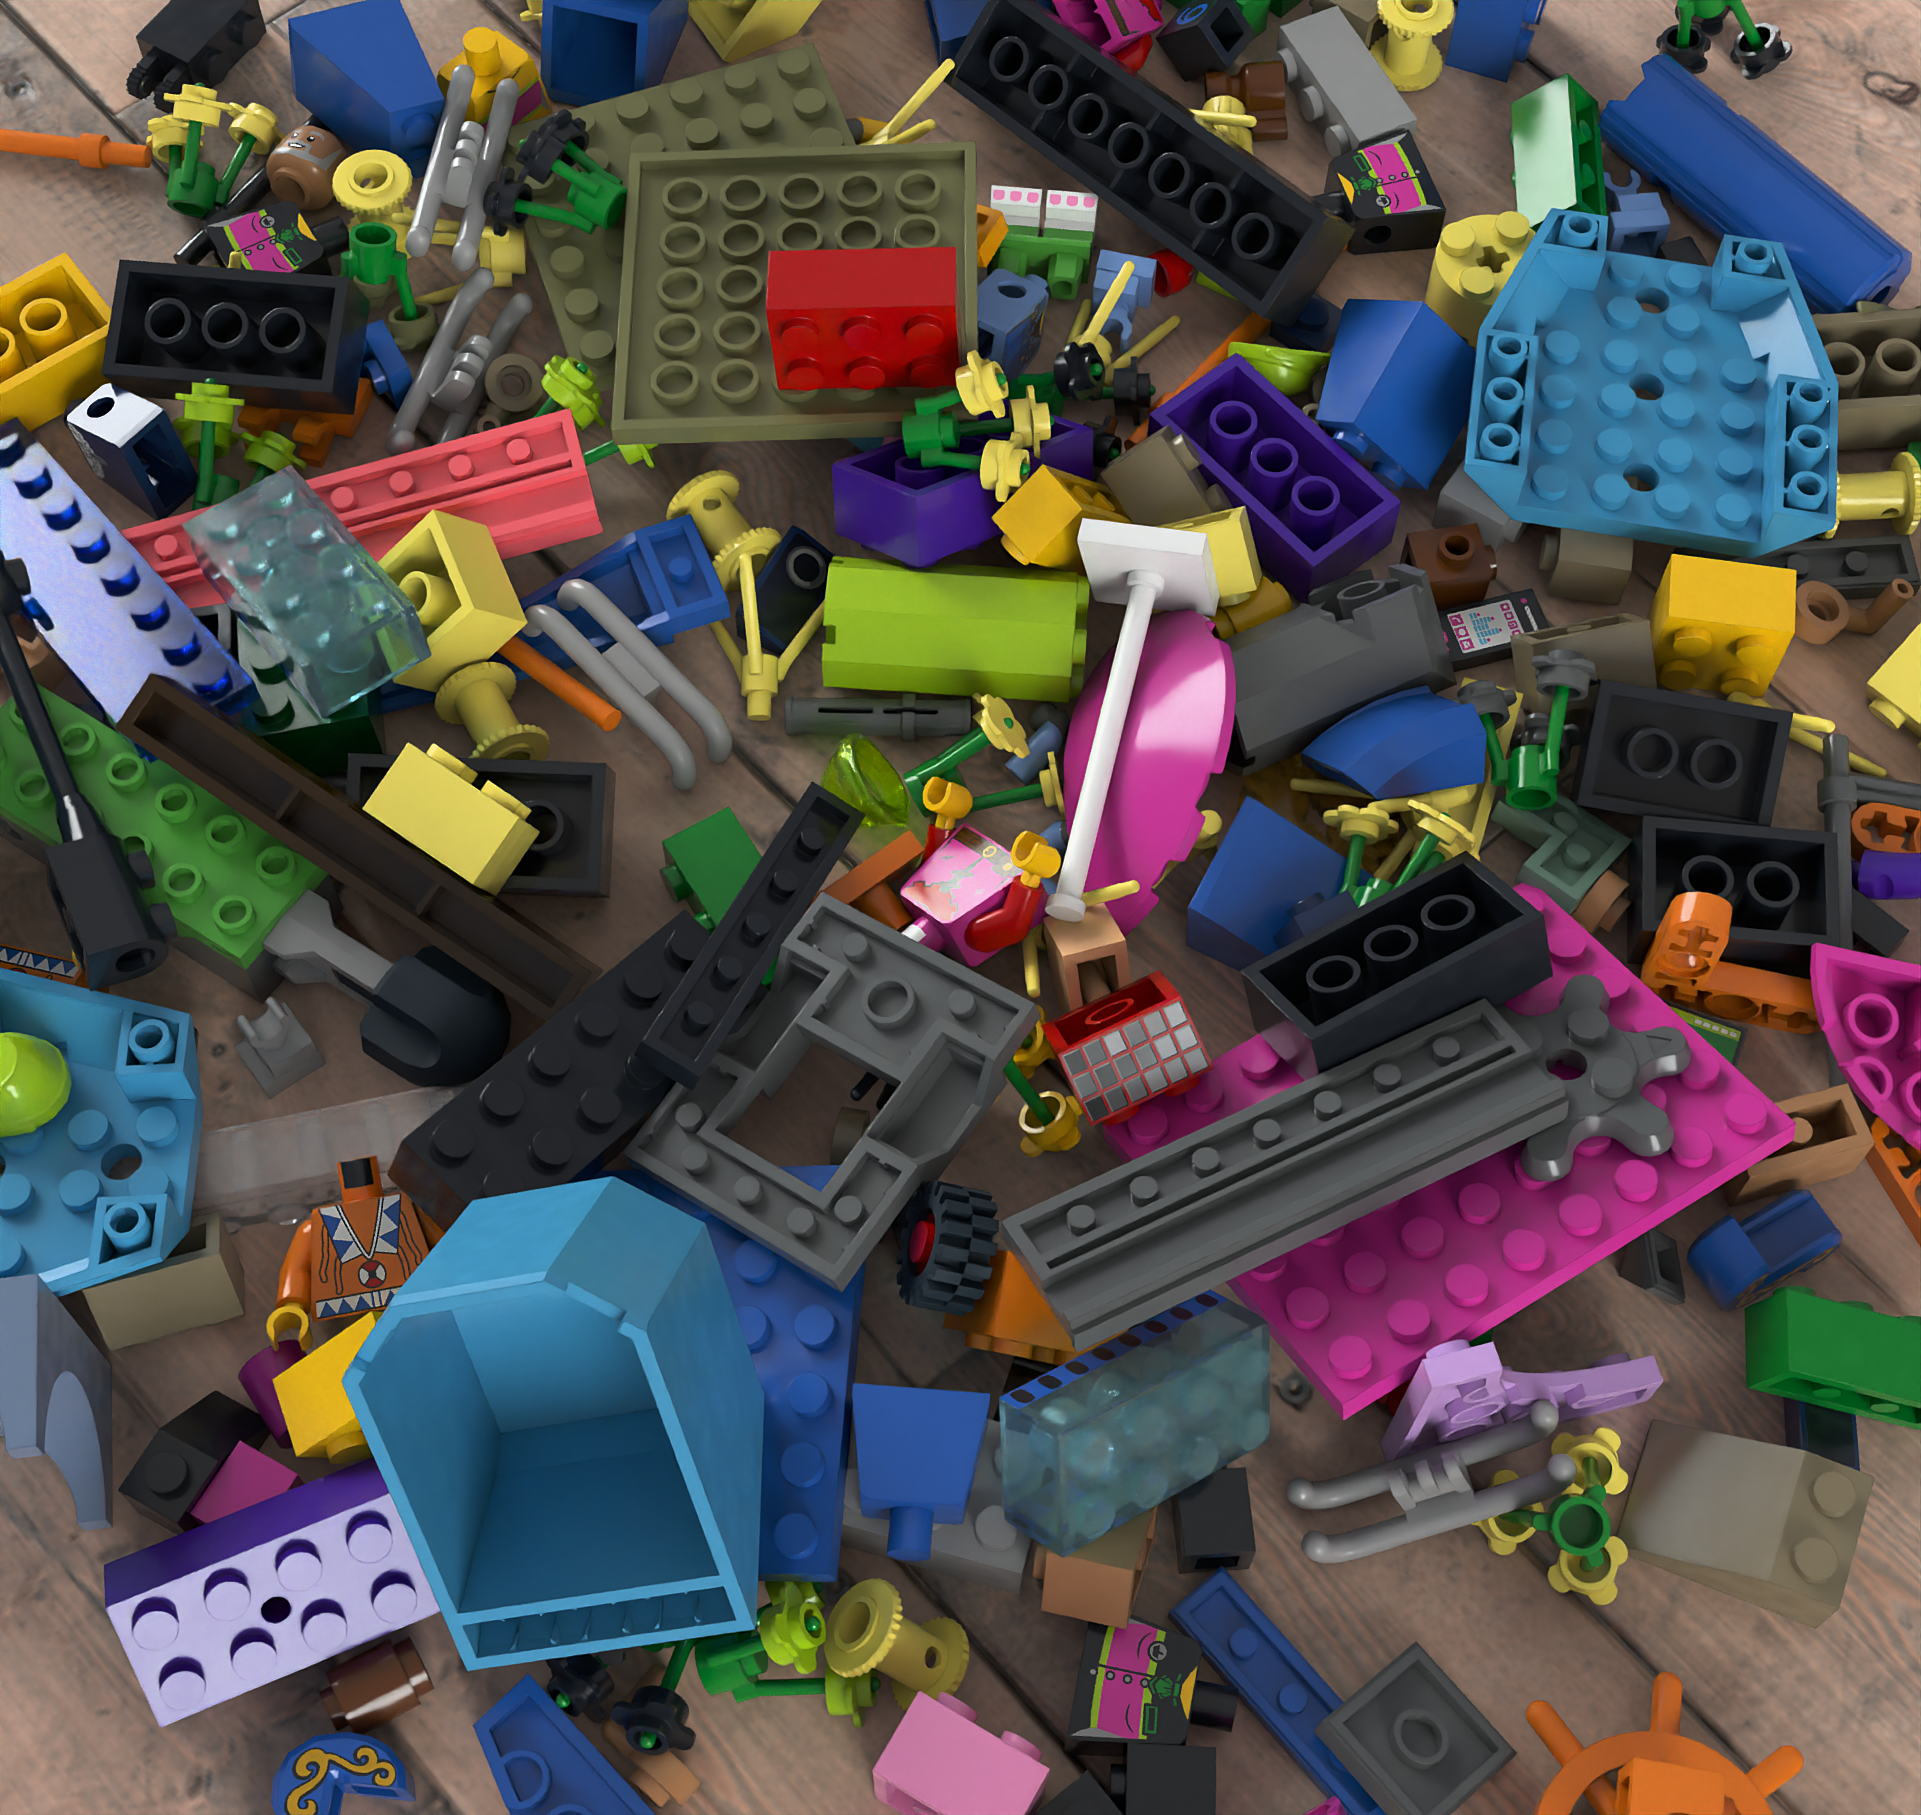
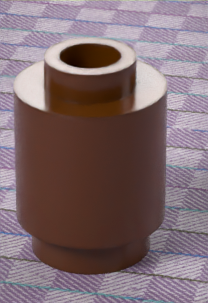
M409 1636L395 1644L389 1638L326 1671L331 1686L319 1691V1694L337 1731L350 1725L354 1733L364 1735L421 1705L419 1697L435 1688Z

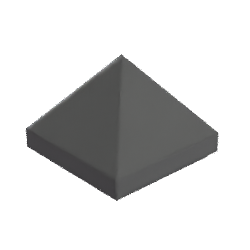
M1651 1228L1629 1242L1618 1276L1674 1305L1685 1303L1684 1298L1686 1297L1676 1241Z

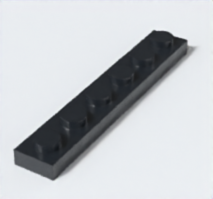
M811 782L644 1036L634 1056L693 1091L778 956L781 944L804 915L866 814L815 782Z

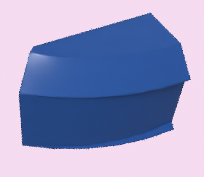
M1425 685L1386 696L1347 715L1323 732L1300 754L1301 761L1306 767L1376 800H1383L1483 783L1487 733L1473 703L1459 704L1432 693L1429 686Z

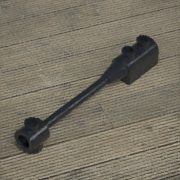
M0 549V667L56 801V820L63 844L44 848L47 884L89 991H94L144 976L158 968L168 956L169 950L166 942L177 940L176 925L166 901L150 905L144 890L155 887V878L146 851L142 849L128 853L124 841L113 834L88 798L79 789L10 622L22 609L23 601L21 596L31 594L28 572L21 557L6 560Z

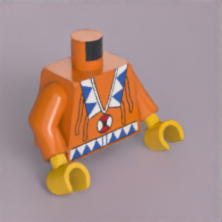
M377 1155L337 1162L343 1202L327 1204L313 1209L311 1219L304 1221L298 1226L280 1268L276 1300L277 1310L273 1311L269 1316L266 1324L267 1334L274 1351L279 1349V1336L282 1332L291 1328L300 1330L299 1342L302 1351L308 1350L312 1346L313 1336L307 1317L310 1311L314 1323L386 1309L394 1295L445 1235L403 1191L383 1193Z

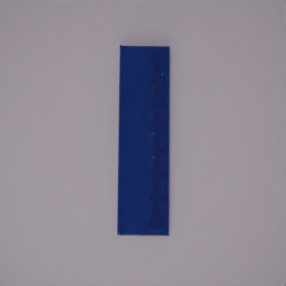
M15 417L1 425L0 549L6 560L19 557L23 559L31 584V594L21 596L23 605L19 616L113 727L116 726L150 673L177 680L228 716L261 698L254 680L19 419ZM118 731L140 759L145 757L150 764L159 759Z

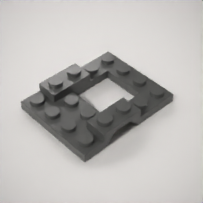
M821 892L781 944L770 991L739 1032L725 1038L693 1091L676 1082L622 1154L634 1168L842 1293L918 1186L924 1188L926 1182L940 1178L1008 1082L1002 1070L1041 1016L1035 1003L832 896ZM813 1042L897 1088L821 1192L726 1137L758 1094L771 1100Z

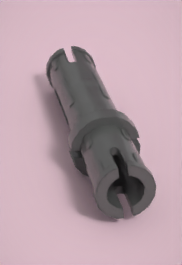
M904 693L903 699L787 696L785 730L789 736L794 734L902 736L903 742H916L917 736L963 737L972 731V698H965V700L917 699L916 693Z

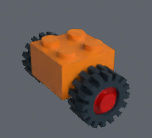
M933 1180L926 1182L924 1190H919L915 1195L916 1207H909L906 1215L909 1225L907 1229L902 1228L900 1240L904 1241L903 1250L897 1253L896 1264L902 1265V1268L896 1274L897 1285H901L899 1295L901 1299L905 1300L907 1305L944 1312L943 1328L966 1332L963 1346L1063 1365L1157 1316L1155 1315L1082 1351H1076L1072 1346L1070 1337L1012 1251L997 1250L998 1243L993 1242V1236L999 1232V1220L993 1218L998 1209L996 1202L991 1201L993 1196L989 1192ZM1180 1325L1131 1351L1153 1356H1161V1352L1167 1353L1172 1348L1171 1340L1178 1341L1182 1334ZM1124 1355L1112 1361L1122 1363Z

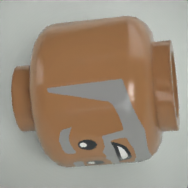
M299 126L287 134L273 150L267 161L266 168L270 186L281 202L290 201L294 202L299 209L317 211L327 206L335 197L332 190L333 174L341 162L349 156L339 139L332 133L315 126Z

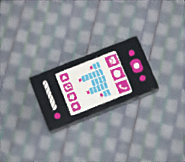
M1532 588L1437 611L1454 672L1513 658L1511 635L1550 628Z

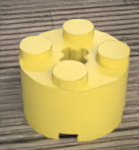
M1506 211L1500 215L1471 216L1448 224L1441 233L1428 281L1425 303L1459 336L1467 338L1469 346L1476 348L1478 331L1536 234L1530 228L1528 219L1518 212Z

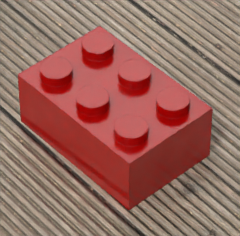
M956 247L769 251L766 315L778 390L797 389L812 391L815 389L834 388L871 390L881 387L936 388L939 386H957L955 373L956 369L961 367L962 328Z

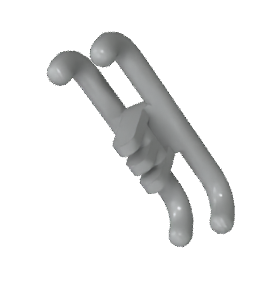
M465 64L456 66L452 72L445 107L442 111L405 245L407 252L411 256L423 257L429 250L442 202L463 208L464 213L451 260L453 266L459 271H468L475 263L487 218L483 209L484 195L488 185L497 180L519 96V85L516 81L506 78L499 82L484 134V128L480 124L473 121L464 122L475 80L473 69Z
M481 267L473 271L453 299L390 427L385 441V447L390 455L396 456L411 452L414 449L416 439L413 434L429 401L449 413L435 445L465 437L485 395L483 380L488 367L496 358L504 355L516 330L533 310L534 303L528 294L519 293L512 297L498 315L487 337L473 335L455 352L456 345L473 311L494 283V275L489 269Z
M582 579L565 581L558 591L557 604L564 611H573L579 605L582 606L618 642L602 654L557 610L547 605H533L525 611L524 615L528 623L521 629L522 632L529 637H536L544 631L593 680V685L601 693H605L610 698V702L618 710H622L627 715L626 718L635 727H639L659 747L671 765V780L675 788L682 791L692 788L697 778V765L694 755L684 738L654 708L659 690L662 688L703 730L708 741L707 756L709 759L719 764L729 759L733 740L729 726L719 710L596 586Z
M1538 1400L1532 1404L1528 1415L1498 1427L1337 1478L1316 1482L1302 1477L1292 1479L1286 1487V1495L1291 1503L1302 1509L1321 1510L1334 1508L1391 1490L1394 1498L1405 1511L1403 1515L1345 1533L1327 1535L1319 1531H1310L1304 1535L1301 1542L1303 1553L1309 1559L1319 1563L1347 1562L1533 1505L1564 1492L1575 1481L1577 1468L1574 1460L1569 1455L1563 1453L1552 1456L1548 1461L1547 1467L1536 1473L1477 1492L1473 1490L1466 1466L1526 1448L1547 1438L1557 1427L1559 1419L1557 1408L1550 1401Z

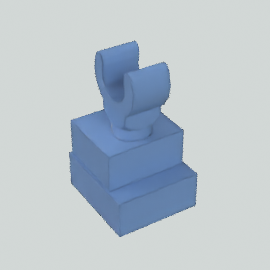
M1634 169L1630 170L1626 187H1619L1613 184L1610 174L1604 172L1606 206L1610 207L1612 211L1608 218L1606 251L1655 258L1658 246L1665 243L1671 225L1659 193L1638 194L1641 177Z
M1101 249L1093 284L1091 316H1094L1124 263L1132 261L1135 265L1134 271L1127 281L1122 294L1099 333L1100 335L1106 332L1119 334L1121 336L1120 352L1125 353L1131 344V324H1133L1137 306L1150 308L1154 292L1157 260Z

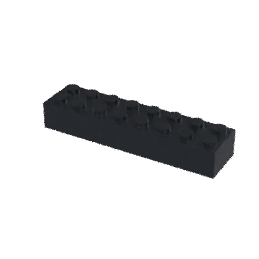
M988 0L954 57V68L943 80L947 85L1264 319L1292 328L1356 230L1352 225L1036 0Z

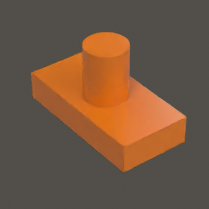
M908 830L821 892L854 909L858 908L860 912L901 933L914 919L889 885L916 867L925 849L911 830ZM821 892L815 895L807 910L811 907V905L814 903V901L817 899Z

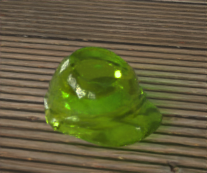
M851 733L846 738L841 739L838 749L828 761L822 774L820 786L866 814L858 827L862 830H872L883 825L906 826L910 801L897 771L880 750L861 733Z

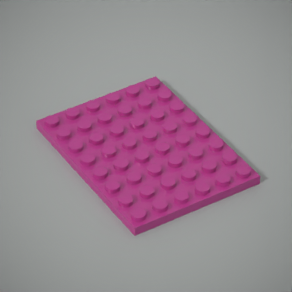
M1523 882L1512 889L1544 915L1553 976L1503 1004L1521 1015L1539 1016L1547 1014L1559 1007V995L1570 979L1578 975H1591L1601 980L1610 996V1009L1607 1017L1609 1024L1615 1028L1635 1033L1663 1026L1679 1030L1690 1046L1691 1060L1689 1066L1683 1072L1676 1075L1652 1079L1644 1086L1641 1092L1643 1098L1662 1109L1669 1117L1675 1130L1673 1144L1669 1150L1660 1155L1642 1156L1630 1151L1623 1143L1614 1138L1593 1136L1581 1141L1576 1146L1573 1154V1166L1566 1176L1555 1181H1540L1525 1173L1520 1164V1152L1525 1144L1524 1139L1226 1281L1228 1286L1343 1420L1414 1377L1421 1361L1427 1359L1426 1353L1430 1349L1454 1340L1465 1339L1468 1342L1472 1341L1794 1140L1796 1123L1543 890ZM1258 1034L1211 1061L1214 1069L1201 1074V1082L1191 1090L1172 1097H1166L1164 1093H1161L1140 1103L1141 1109L1133 1117L1115 1125L1106 1126L1102 1124L1104 1140L1123 1163L1126 1164L1305 1080ZM1561 1060L1556 1061V1067L1549 1071L1550 1074L1562 1080H1574L1584 1074L1575 1067L1564 1066Z

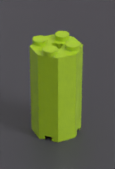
M833 556L832 563L828 567L823 626H826V643H822L823 686L972 696L978 692L982 697L990 694L993 698L1069 703V698L1079 697L1083 687L1090 589L1088 577L1078 576V572L947 563H937L932 567L919 569L907 567L901 560Z

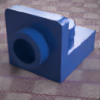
M380 319L367 325L360 377H369L377 395L387 392L397 411H399L413 379L408 364L385 323Z

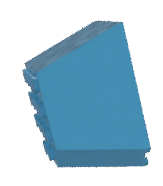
M614 1176L472 1200L394 1295L347 1367L341 1381L466 1670L471 1671L755 1629L758 1595L764 1391L706 1224Z

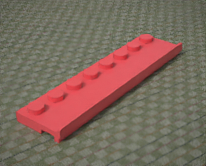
M569 408L102 536L113 597L118 603L120 618L226 603L203 575L198 561L235 606L238 600L357 577L360 580L363 576L310 517L305 501L367 572L433 509L486 525L501 560L601 533L603 528L576 423Z

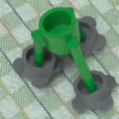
M1556 649L1550 651L1548 656L1540 655L1532 658L1531 665L1537 668L1535 677L1538 679L1536 690L1544 696L1553 698L1551 715L1549 717L1543 713H1533L1525 718L1524 730L1520 735H1515L1510 740L1512 753L1509 760L1504 759L1496 730L1505 725L1510 718L1508 707L1517 700L1515 691L1501 690L1496 687L1495 682L1479 680L1463 686L1457 693L1458 698L1451 699L1462 705L1473 703L1487 733L1486 750L1491 763V784L1494 786H1505L1506 803L1513 808L1532 811L1552 806L1557 800V774L1568 765L1571 748L1580 745L1583 741V731L1580 727L1573 724H1564L1567 702L1586 698L1589 686L1597 685L1599 676L1594 674L1595 663L1588 661L1584 654L1576 651Z

